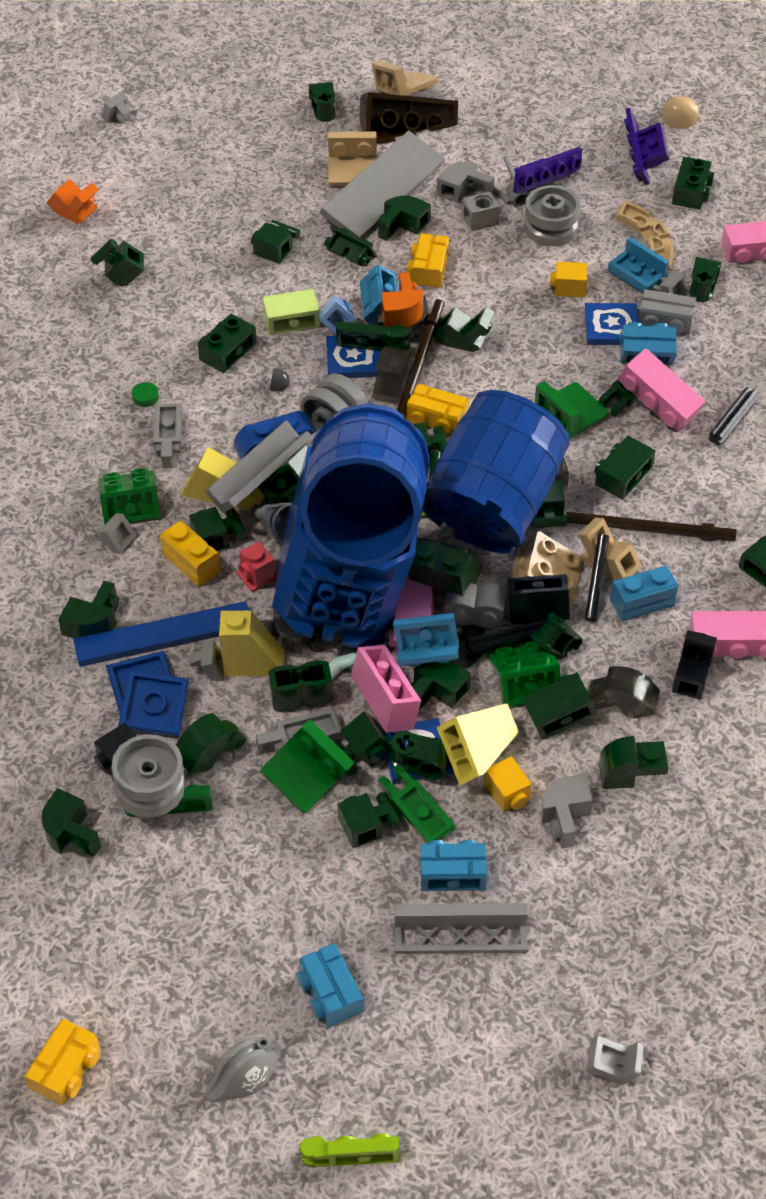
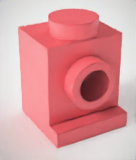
M260 541L239 551L241 564L238 565L239 571L236 574L251 592L276 580L275 559Z

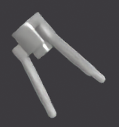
M504 156L503 160L514 181L515 171L508 157ZM514 182L507 186L506 195L494 186L493 192L502 198L506 205L512 203L516 207L526 204L529 192L514 193Z

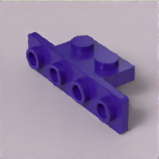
M629 107L625 109L627 118L624 119V124L627 131L630 132L627 134V139L633 149L629 151L633 162L636 163L632 167L636 178H641L644 185H648L650 182L647 169L670 160L665 135L660 122L639 131L638 122Z
M576 147L552 157L542 158L515 168L513 192L519 194L575 173L581 167L583 149Z

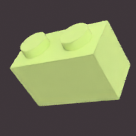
M314 289L263 297L264 317L269 335L320 327V311Z

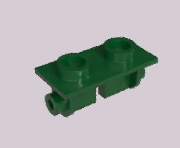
M330 226L333 235L325 240L324 245L327 247V250L341 257L349 250L345 258L359 266L362 264L367 266L371 259L370 255L375 258L377 257L373 244L362 237L358 239L345 228L337 229Z

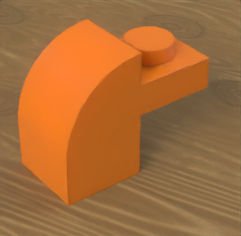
M69 179L52 194L47 204L58 215L79 224L98 208L94 204L96 200L93 197L99 189L93 183H90L81 191Z
M410 272L399 273V291L381 293L382 317L386 327L391 328L394 325L410 327L416 324L423 315L424 291L423 289H417L416 282L411 283Z

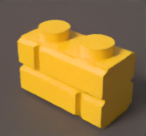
M421 233L418 242L412 244L411 258L414 259L409 260L407 272H410L411 283L416 282V285L431 287L442 286L449 254V238L447 236L436 235L434 237L432 234Z
M418 383L407 403V420L413 424L425 422L426 426L430 428L442 426L445 434H452L456 425L469 409V398Z
M178 521L160 535L162 555L198 587L221 572L219 553L213 547L208 546V543L183 521Z
M61 1019L24 1076L28 1089L62 1106L69 1097L74 1098L81 1088V1077L87 1067L92 1069L100 1057L101 1050L99 1049L97 1036L82 1027L79 1028L68 1020Z

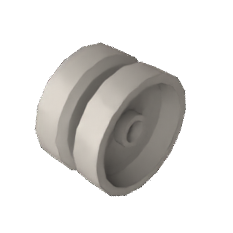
M555 185L542 186L531 191L526 198L524 231L527 237L535 243L544 246L564 245L573 240L578 232L580 212L578 196L568 188Z
M332 373L326 375L315 389H312L303 397L300 403V411L309 415L318 431L325 422L332 419L333 415L343 408L369 402L361 388L351 379L341 374Z
M144 734L136 736L120 745L113 755L111 768L114 790L118 803L127 812L138 817L153 818L167 814L179 804L184 795L185 787L183 759L179 748L171 740L159 735Z

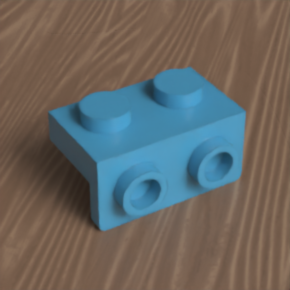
M630 237L626 240L625 251L608 263V271L644 293L645 289L653 290L654 285L659 286L661 284L660 279L667 277L669 262Z
M454 613L394 620L393 627L399 666L415 667L422 663H448L458 659L459 642Z

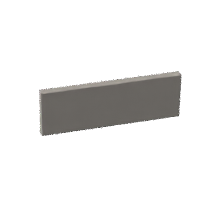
M408 130L322 206L320 214L339 229L345 228L358 239L363 238L377 225L379 217L384 214V202L397 196H409L444 164L446 158Z

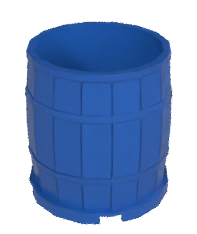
M492 389L478 392L470 408L456 425L454 432L434 466L430 480L427 481L423 512L437 526L441 527L444 522L449 527L455 529L454 537L499 554H508L513 547H516L515 549L518 550L525 540V530L537 515L555 477L558 475L559 467L570 445L568 432L551 413L527 398L507 391Z
M370 403L345 407L334 414L332 419L325 422L313 438L304 477L300 513L305 532L319 551L339 563L360 567L385 563L402 553L417 533L425 501L430 457L424 436L418 428L415 429L411 422L403 418V414L391 407Z

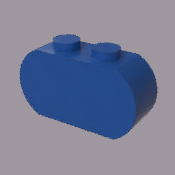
M295 411L244 426L235 436L234 448L239 459H242L286 420L298 435L306 431L312 435L317 430L308 414L302 411Z

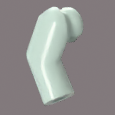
M356 653L338 656L329 662L332 680L346 668H349L352 673Z

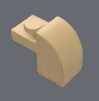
M595 517L578 534L586 550L581 556L587 567L593 568L598 534H605L609 536L603 577L612 582L634 575L642 565L632 543L614 541L604 518Z

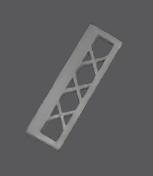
M287 420L284 421L205 490L206 494L222 513L234 508L313 437L308 431L298 435Z
M527 903L395 904V954L528 953ZM505 929H519L520 944H506L498 936ZM401 930H416L424 938L416 945H402ZM439 930H449L456 936L449 945H440L432 937ZM472 930H482L489 938L483 944H473L465 936ZM428 941V942L431 943L432 945H424V944Z

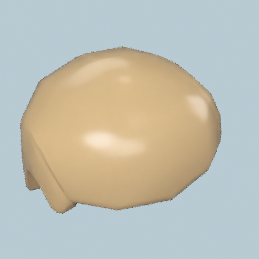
M675 96L668 99L665 103L662 118L671 127L677 129L688 128L696 124L699 107L693 99L687 96Z

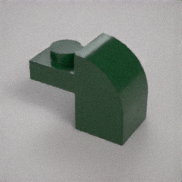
M397 196L384 202V214L379 217L377 222L378 237L387 241L400 227L417 235L431 221V204L412 196Z
M486 306L471 319L457 307H454L442 318L441 325L436 330L434 337L447 347L469 352L478 351L481 349L486 335L493 326L490 322L495 312Z
M103 581L93 602L70 597L58 618L61 634L71 638H78L113 630L117 625L115 612L119 606V597L116 594L115 583Z
M451 661L448 663L428 662L414 668V682L411 683V686L421 700L419 710L432 696L453 708L470 689L471 673Z
M209 713L194 721L183 732L176 746L181 753L183 767L191 774L210 770L221 751L239 749L247 739L238 731V727L233 722L228 720L221 721L214 713Z
M627 736L607 744L602 749L599 759L602 788H634L636 776L667 774L669 767L664 741L635 743L634 736Z
M59 788L52 794L42 811V824L47 842L59 854L67 845L71 851L78 855L87 853L94 857L101 848L98 832L81 825L88 815L84 800Z

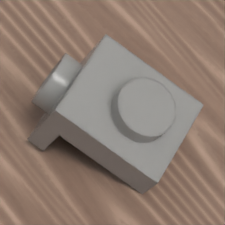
M597 1035L590 1040L586 1071L614 1083L626 1084L639 1077L644 1068V1045L636 1042L629 1047H625Z

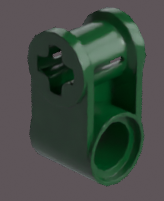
M333 83L309 84V99H311L315 118L322 122L333 120L336 116L333 105L335 102Z
M696 257L691 278L690 297H696L697 302H707L712 298L720 272L721 261Z
M552 613L547 615L548 620L539 631L531 634V638L544 650L563 657H567L566 654L573 649L575 651L578 650L583 641L562 618Z
M400 731L393 735L391 739L392 751L389 759L393 768L399 764L408 773L432 780L443 778L449 758L441 739L430 738L409 731ZM406 739L408 740V746H405ZM400 756L403 757V763H400Z

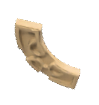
M623 201L615 220L636 230L643 237L649 249L668 260L667 271H670L674 259V245L670 239L668 229L661 221L658 222L650 216L651 213L633 203Z

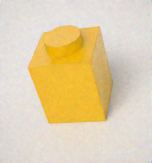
M557 261L556 272H551L550 287H555L554 296L585 298L587 263Z
M512 756L490 766L485 772L484 785L503 812L511 808L518 810L527 804L530 799L532 784Z

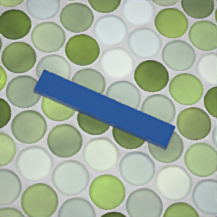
M239 602L73 638L79 667L218 637L221 611H249L247 602Z

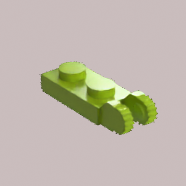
M386 1133L374 1134L370 1138L356 1139L353 1136H340L335 1141H325L321 1136H313V1138L309 1137L302 1140L299 1147L300 1158H302L301 1162H304V1165H307V1167L311 1166V1168L312 1166L330 1167L397 1163L400 1161L399 1136L392 1137Z

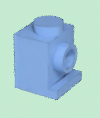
M334 295L320 309L319 320L336 335L337 321L354 322L356 317L353 315L352 306L345 299L342 298L340 300Z

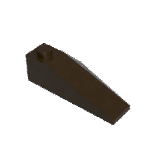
M367 92L360 97L359 121L362 132H376L377 142L389 143L396 141V137L403 136L408 130L416 135V132L423 130L435 131L457 125L459 101Z

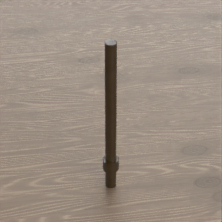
M441 299L435 300L431 313L426 317L424 323L426 328L396 410L403 414L404 419L407 414V403L418 383L435 331L439 329L442 322L441 314L445 302Z
M566 512L567 523L588 525L597 517L604 518L607 526L612 528L699 536L701 540L712 541L713 538L735 540L737 529L714 527V524L711 523L693 525Z

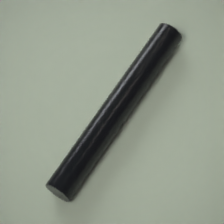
M598 534L585 620L596 621L609 541V536L605 534Z

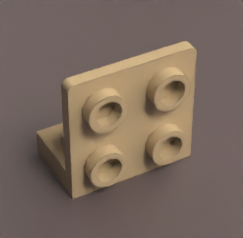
M380 60L371 63L376 88L378 91L386 94L412 96V93L429 90L431 85L438 83L437 77L418 71L405 74L403 67Z
M328 132L329 186H346L377 159L376 132Z
M537 530L517 550L510 578L566 574L569 588V603H571L575 599L583 560L580 555Z

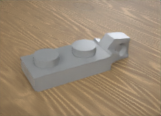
M182 403L155 404L153 445L155 454H161L162 468H172L174 454L180 453V449H182Z
M329 708L275 722L276 725L269 728V732L256 735V746L259 755L271 751H276L277 753L309 719L332 741L342 739V728L335 709Z

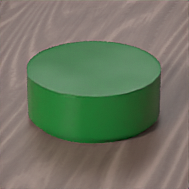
M142 382L135 385L132 389V400L140 407L152 406L159 399L158 388L153 383Z

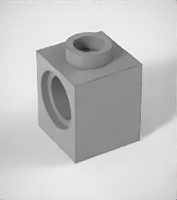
M490 191L463 198L462 216L471 231L499 224V215L502 213L501 204L498 200H495Z

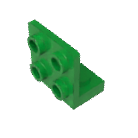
M545 381L536 385L535 403L546 409L561 422L569 434V439L609 417V410L577 382H573L559 391L552 388Z
M146 468L132 470L131 474L124 475L112 472L98 479L104 524L116 513L124 514L128 522L161 518L156 483L152 470L147 471Z
M535 641L528 642L522 647H500L495 652L487 653L489 662L499 676L502 705L508 704L509 707L523 705L522 697L529 695L534 689L544 688L556 682L561 677L560 664L554 655L544 650Z
M309 719L261 768L260 772L300 812L305 814L355 762Z

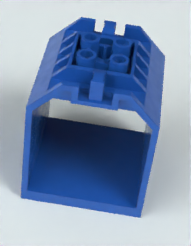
M308 447L285 526L272 608L298 636L312 638L314 629L322 630V640L333 642L335 633L341 634V645L357 648L387 632L415 556L417 533L402 553L385 563L360 567L339 563L319 551L301 527L303 522L300 513L302 506L301 495L311 447Z

